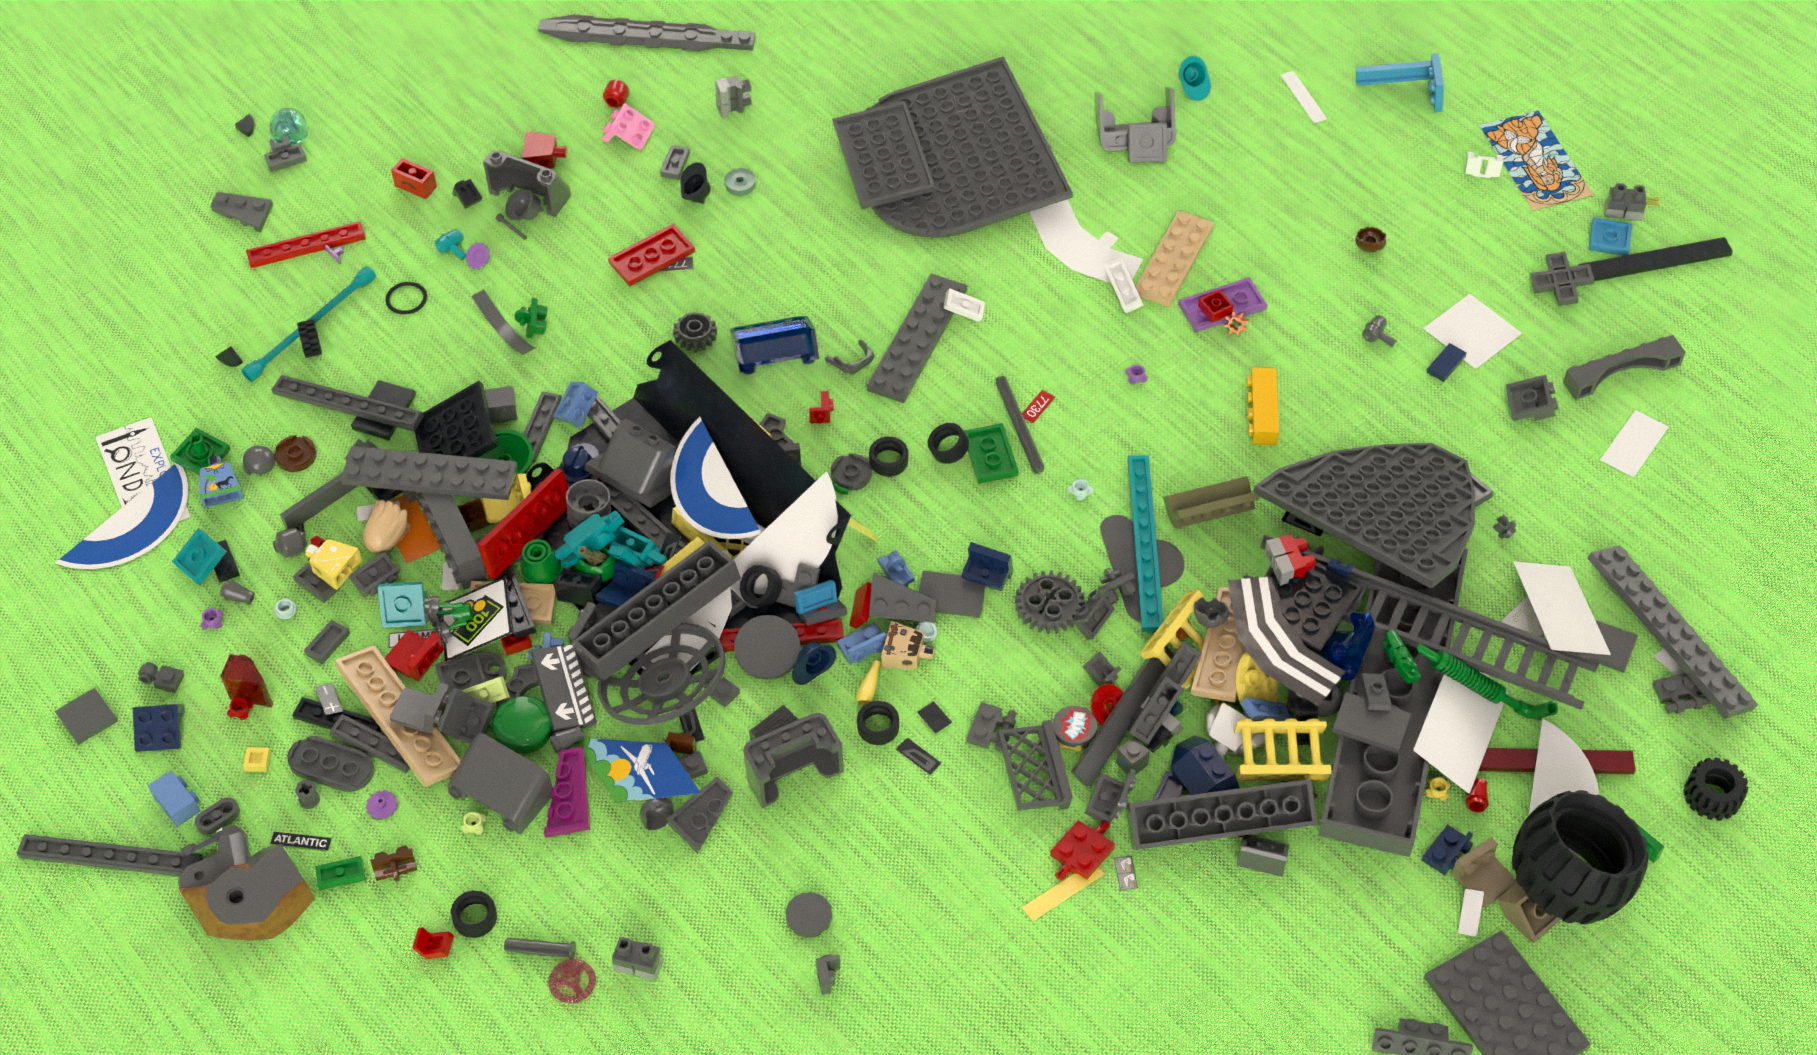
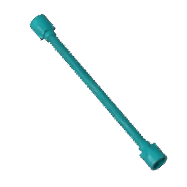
M368 266L362 268L350 285L308 320L313 319L315 323L318 322V320L329 313L357 288H363L376 278L374 271ZM298 328L262 357V359L254 360L241 369L243 376L250 382L258 378L268 362L300 337Z

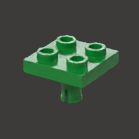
M195 428L170 455L171 461L200 476V469L209 466L208 459L210 457L219 456L222 460L231 449L227 443Z

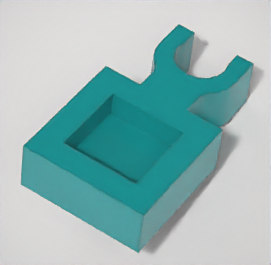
M611 545L608 551L617 560L642 570L646 566L645 563L638 560L639 558L632 554L633 550L627 546L621 545V547Z

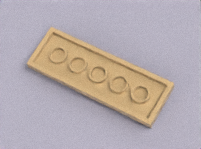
M1178 210L1135 286L1139 296L1170 307L1211 234L1214 222Z
M1219 587L1216 599L1227 605L1229 616L1224 624L1208 628L1201 652L1202 655L1199 659L1191 688V695L1236 702L1237 667L1247 650L1236 635L1230 590L1226 587Z

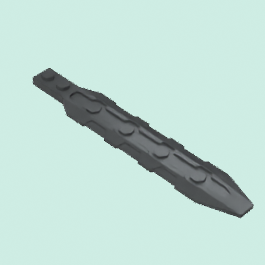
M568 15L542 19L538 27V31L570 42L610 43V45L628 44L650 48L668 47L689 51H704L714 48L753 51L755 43V33L718 30L706 24H675L653 20L648 22L626 18H595L594 16Z

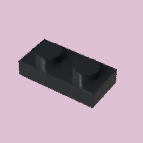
M226 539L217 542L227 551L214 567L219 583L240 576Z

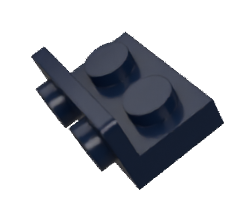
M1447 824L1425 852L1421 861L1445 876L1450 869L1453 870L1456 860L1459 859L1462 853L1467 854L1473 846L1471 842L1473 833L1469 831L1465 836Z

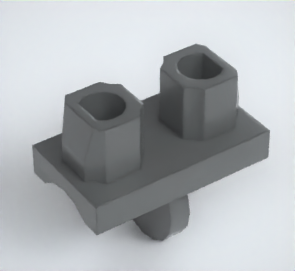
M1110 568L1104 570L1105 576L1100 578L1101 584H1107L1099 587L1098 590L1107 589L1110 592L1106 598L1111 604L1119 600L1115 593L1118 589H1121L1125 598L1136 593L1133 572L1116 579L1121 576L1120 570L1115 572Z

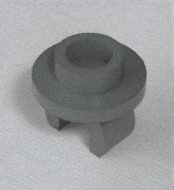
M1504 515L1497 518L1498 523L1493 526L1495 531L1499 532L1498 536L1501 539L1505 537L1510 538L1516 532V523L1514 521L1509 522L1508 518Z

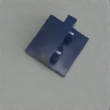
M971 542L968 548L969 557L961 577L1002 591L1007 578L1011 579L1013 574L1011 555Z

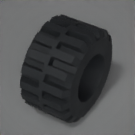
M1715 757L1714 760H1711V758H1706L1704 762L1701 760L1693 767L1684 786V795L1687 796L1685 799L1687 804H1691L1690 808L1693 811L1697 810L1699 816L1705 815L1709 820L1716 818L1717 821H1721L1723 817L1729 819L1732 814L1735 815L1747 796L1749 787H1747V778H1743L1744 772L1742 770L1739 771L1736 764L1731 765L1729 760L1720 761V758ZM1706 784L1720 787L1725 794L1712 791Z

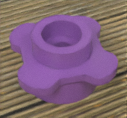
M1132 365L1125 371L1129 377L1128 382L1130 384L1144 383L1148 380V377L1145 375V368L1141 365Z
M214 608L205 610L202 613V629L221 628L223 625L221 622V617L224 615L223 611Z

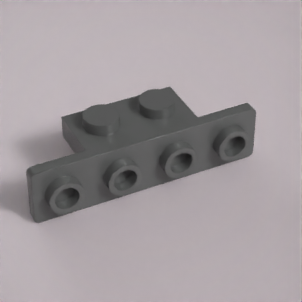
M1399 1018L1398 1031L1375 1028L1372 1050L1397 1055H1472L1473 1045L1449 1040L1448 1026H1443L1439 1023L1420 1022L1411 1018Z

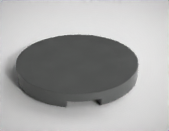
M773 615L755 617L746 622L737 633L734 643L736 660L740 667L754 678H780L790 672L797 663V657L800 652L798 634L789 622Z

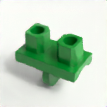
M532 298L531 307L526 310V307H521L520 310L515 312L514 319L521 326L527 323V338H532L534 333L544 335L547 322L537 320V318L545 320L547 307L538 305V299Z

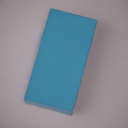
M829 580L794 592L796 612L803 614L838 602L835 582Z

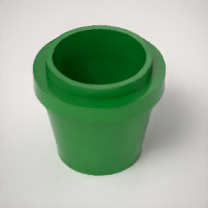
M532 540L522 550L521 573L526 583L553 584V581L564 569L561 565L562 559L560 560L555 557L556 551L544 540Z

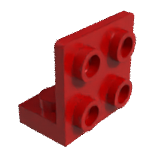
M408 630L384 659L392 669L419 682L444 651L441 637L432 632L428 638H424Z

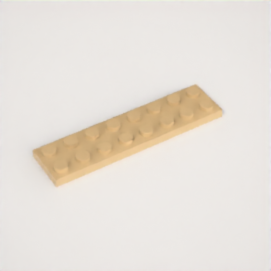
M374 645L335 660L337 670L424 787L453 776L461 759L436 726L432 734L390 721V715L402 690L406 687Z

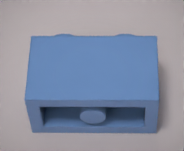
M170 771L148 785V788L156 802L175 826L178 827L200 812L197 803L200 801L193 791L188 792L186 790L188 786L181 776L176 777Z

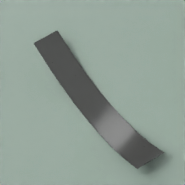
M484 289L472 295L473 300L492 327L514 350L524 355L535 349L534 346L521 338L508 324Z

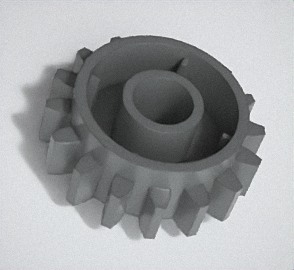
M693 312L685 314L682 318L678 319V323L674 324L673 335L675 343H679L681 349L686 346L687 351L694 348L695 352H698V348L706 350V345L711 347L712 341H716L717 327L715 321H711V317L704 315V313Z

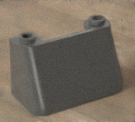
M493 151L483 160L489 193L498 196L499 191L507 190V192L511 193L515 187L531 190L533 193L544 197L543 204L547 206V214L554 217L557 216L571 196L568 184L555 171L501 151Z
M478 733L472 740L448 783V793L457 800L466 799L467 796L473 798L500 814L503 821L502 825L508 831H516L519 834L524 832L552 798L553 789L550 776L542 767L483 733Z

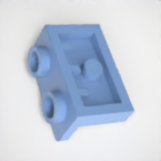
M570 382L553 417L558 421H567L576 427H581L598 392L584 382Z
M874 623L838 640L837 647L850 665L864 660L873 653L883 651L887 635L885 632L881 633Z

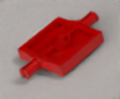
M1078 820L1050 851V856L1062 865L1058 872L1055 873V877L1063 881L1067 874L1072 872L1088 880L1115 849V843L1103 836L1106 830L1110 828V824L1103 820L1094 829Z

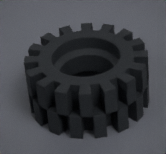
M314 320L298 322L297 327L305 357L322 355Z

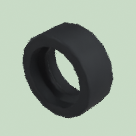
M955 423L939 425L931 432L927 441L928 448L935 459L944 464L957 462L963 458L969 448L968 437L962 428ZM952 435L959 437L956 445L950 450H938L939 444L946 437Z
M889 436L874 441L869 450L871 468L877 474L888 477L902 473L908 466V448L906 444L896 437ZM893 450L898 452L901 458L896 462L884 463L877 459V455L882 451Z
M754 565L748 568L740 581L742 598L746 603L757 607H769L774 604L782 590V581L778 572L763 565ZM765 574L768 586L764 595L757 599L754 594V585L758 577Z
M873 701L864 705L857 716L859 735L864 741L873 745H883L891 742L899 731V715L894 706L884 701ZM880 714L890 718L891 726L884 731L877 732L868 729L865 726V721L872 715Z
M472 890L463 893L456 898L451 907L450 913L454 927L459 934L465 937L477 938L484 936L496 924L497 912L494 901L488 894L482 891ZM482 904L487 908L488 914L481 922L472 925L461 921L460 914L469 905Z

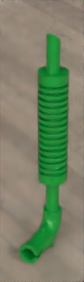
M1420 643L1418 645V653L1431 660L1432 668L1494 704L1502 701L1512 707L1514 712L1539 721L1542 720L1541 718L1553 716L1558 712V706L1553 701L1539 705H1530L1522 700L1517 701L1506 694L1505 686L1466 665L1447 652L1439 650L1436 653Z

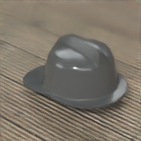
M518 190L509 197L505 212L506 216L512 220H533L544 209L540 206V199L531 190Z

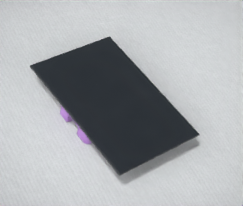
M934 701L917 711L924 722L935 733L952 723Z

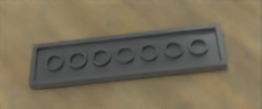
M930 274L867 384V391L902 403L906 401L954 315V312L943 309L946 292L949 289H953L965 294L967 285Z
M351 446L341 482L342 485L509 500L517 470V462Z

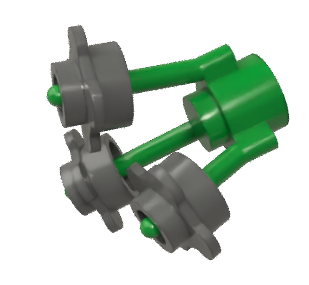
M430 594L429 598H425V603H423L426 620L432 623V626L435 627V633L440 635L445 644L448 643L447 639L452 637L451 630L460 626H466L468 620H473L470 603H439V596H432V594ZM442 608H452V610H443ZM453 614L454 621L458 620L457 623L448 626L446 621L442 622L443 615Z

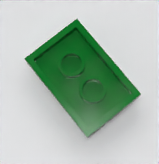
M1003 423L964 430L969 439L968 453L978 484L1019 476V470Z

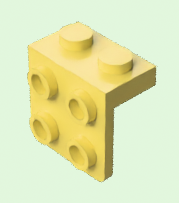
M517 474L509 500L481 498L488 522L500 523L531 493V484L527 481L526 474Z

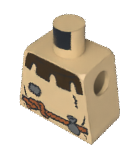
M891 621L881 655L882 667L918 668L920 658L933 659L935 647L924 645V633L922 631Z

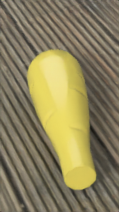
M878 660L872 662L869 672L857 691L856 701L860 706H864L874 699L878 672L881 666V662Z

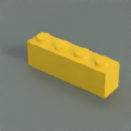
M1252 368L1251 376H1247L1246 387L1250 388V391L1247 392V404H1251V407H1248V420H1251V424L1248 425V436H1252V444L1277 445L1279 417L1276 368Z

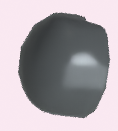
M252 446L246 450L243 456V469L248 475L256 473L262 476L270 472L275 466V455L268 447Z
M1202 597L1194 603L1195 617L1198 623L1204 627H1218L1228 619L1229 609L1227 605L1216 598L1207 602Z
M667 797L646 800L640 809V818L644 827L648 830H658L667 825V817L674 813L673 802Z

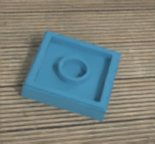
M1593 217L1588 250L1622 256L1628 255L1632 224Z

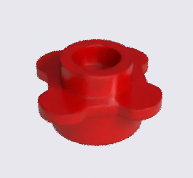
M235 698L229 705L230 709L227 711V715L230 718L238 717L240 720H245L248 718L249 710L253 708V703L246 701L244 698Z

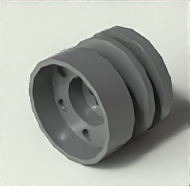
M591 479L581 480L571 485L567 490V521L572 530L593 514H599L600 517L611 513V495L609 489L602 482Z

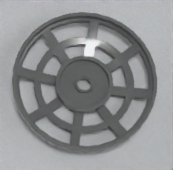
M681 623L665 635H672L671 646L656 649L646 655L642 652L636 657L638 661L629 668L623 679L610 676L603 681L599 677L598 696L603 707L615 719L633 725L662 723L692 710L713 692L723 675L726 658L725 651L718 637L709 629L700 625ZM681 634L696 635L706 639L707 642L698 650L691 646L680 645ZM714 646L720 656V663L718 669L709 672V664L705 655ZM678 652L693 655L687 663L677 658ZM669 653L668 658L660 659L654 663L650 661L658 656ZM700 661L703 670L702 674L691 676L690 669ZM644 666L646 668L641 673L639 680H631L640 667ZM713 678L707 688L693 700L705 685L706 680ZM699 682L689 696L684 693L689 684ZM608 685L621 687L623 704L615 707L610 706L607 698ZM628 687L639 688L642 694L630 700ZM674 698L680 701L672 706L662 708L666 701ZM646 700L655 702L652 709H644L637 705ZM631 709L634 712L648 716L647 718H632L618 713Z

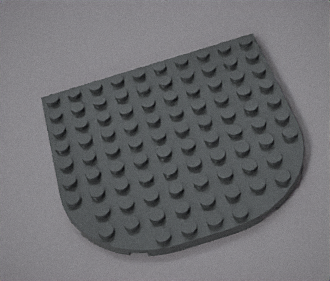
M1004 56L894 91L878 99V103L866 109L869 110L901 101L906 102L935 184L936 191L871 207L881 220L899 231L930 238L956 236L1073 198V192Z

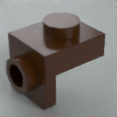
M669 732L667 739L662 741V743H667L673 752L689 755L696 751L695 736L687 733Z

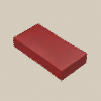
M869 582L857 589L855 593L849 625L855 629L868 621L872 584Z

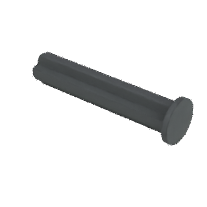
M507 938L504 942V950L514 953L568 957L569 960H574L576 943L575 941H572L570 944Z

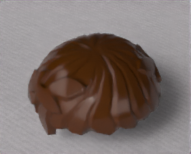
M1375 227L1360 229L1355 239L1356 245L1365 252H1377L1386 245V233Z

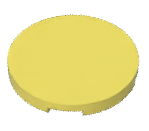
M1246 651L1240 659L1236 672V690L1240 703L1246 697L1277 702L1279 698L1277 694L1278 681L1262 672Z

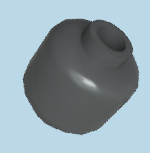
M296 528L279 531L276 534V540L273 541L275 552L280 553L284 558L303 553L304 547L307 546L303 531H299Z

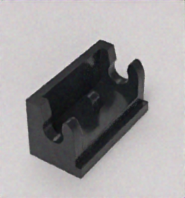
M563 569L553 581L557 601L584 606L590 602L597 606L598 601L595 600V595L602 590L601 576Z
M1298 697L1295 719L1297 721L1318 719V706L1309 701V704H1303L1301 697ZM1296 733L1297 745H1310L1309 733Z

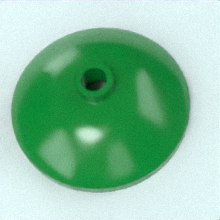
M514 430L495 431L498 447L478 458L516 461L515 481L517 474H526L530 469L534 458L533 447L529 439L520 432Z

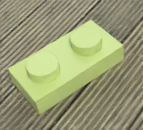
M503 676L462 690L474 698L490 703L510 697Z

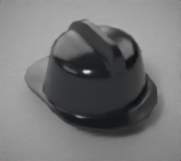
M696 162L689 165L683 171L680 180L682 198L704 204L705 198L711 191L705 166L702 163Z

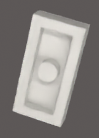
M949 289L946 292L943 309L979 322L983 318L985 302Z

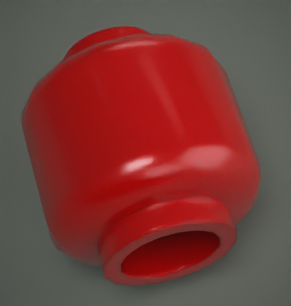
M611 80L603 92V99L610 107H621L626 102L630 93L629 88L621 80Z

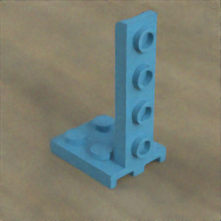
M1439 53L1431 54V61L1356 67L1357 85L1429 80L1428 92H1432L1430 94V105H1434L1435 112L1443 111L1444 83Z

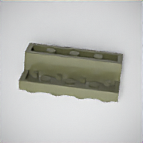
M1248 476L1163 497L1167 515L1174 528L1256 509L1254 500L1260 499L1256 492H1251Z

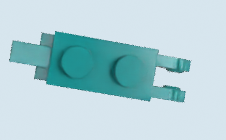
M616 510L603 517H600L599 514L591 515L565 535L564 541L566 543L557 549L555 557L560 560L562 559L561 565L566 569L574 565L579 559L585 562L587 559L579 554V548L584 546L591 552L602 549L616 538L614 532L624 522L623 518Z
M622 526L614 532L616 538L606 545L609 548L611 545L629 547L633 550L632 554L646 564L645 568L652 567L653 564L662 566L668 561L666 556L660 554L661 549L657 548L654 542Z

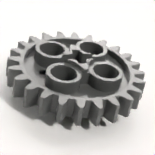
M1052 570L1049 575L1042 571L1041 576L1033 573V579L1026 577V583H1020V589L1016 590L1015 610L1018 611V617L1023 618V624L1030 622V629L1037 626L1040 633L1044 628L1047 634L1050 633L1051 629H1054L1056 634L1059 628L1067 631V624L1074 627L1072 620L1077 615V610L1085 604L1084 593H1081V586H1076V580L1069 582V575L1062 578V574L1059 572L1055 576Z

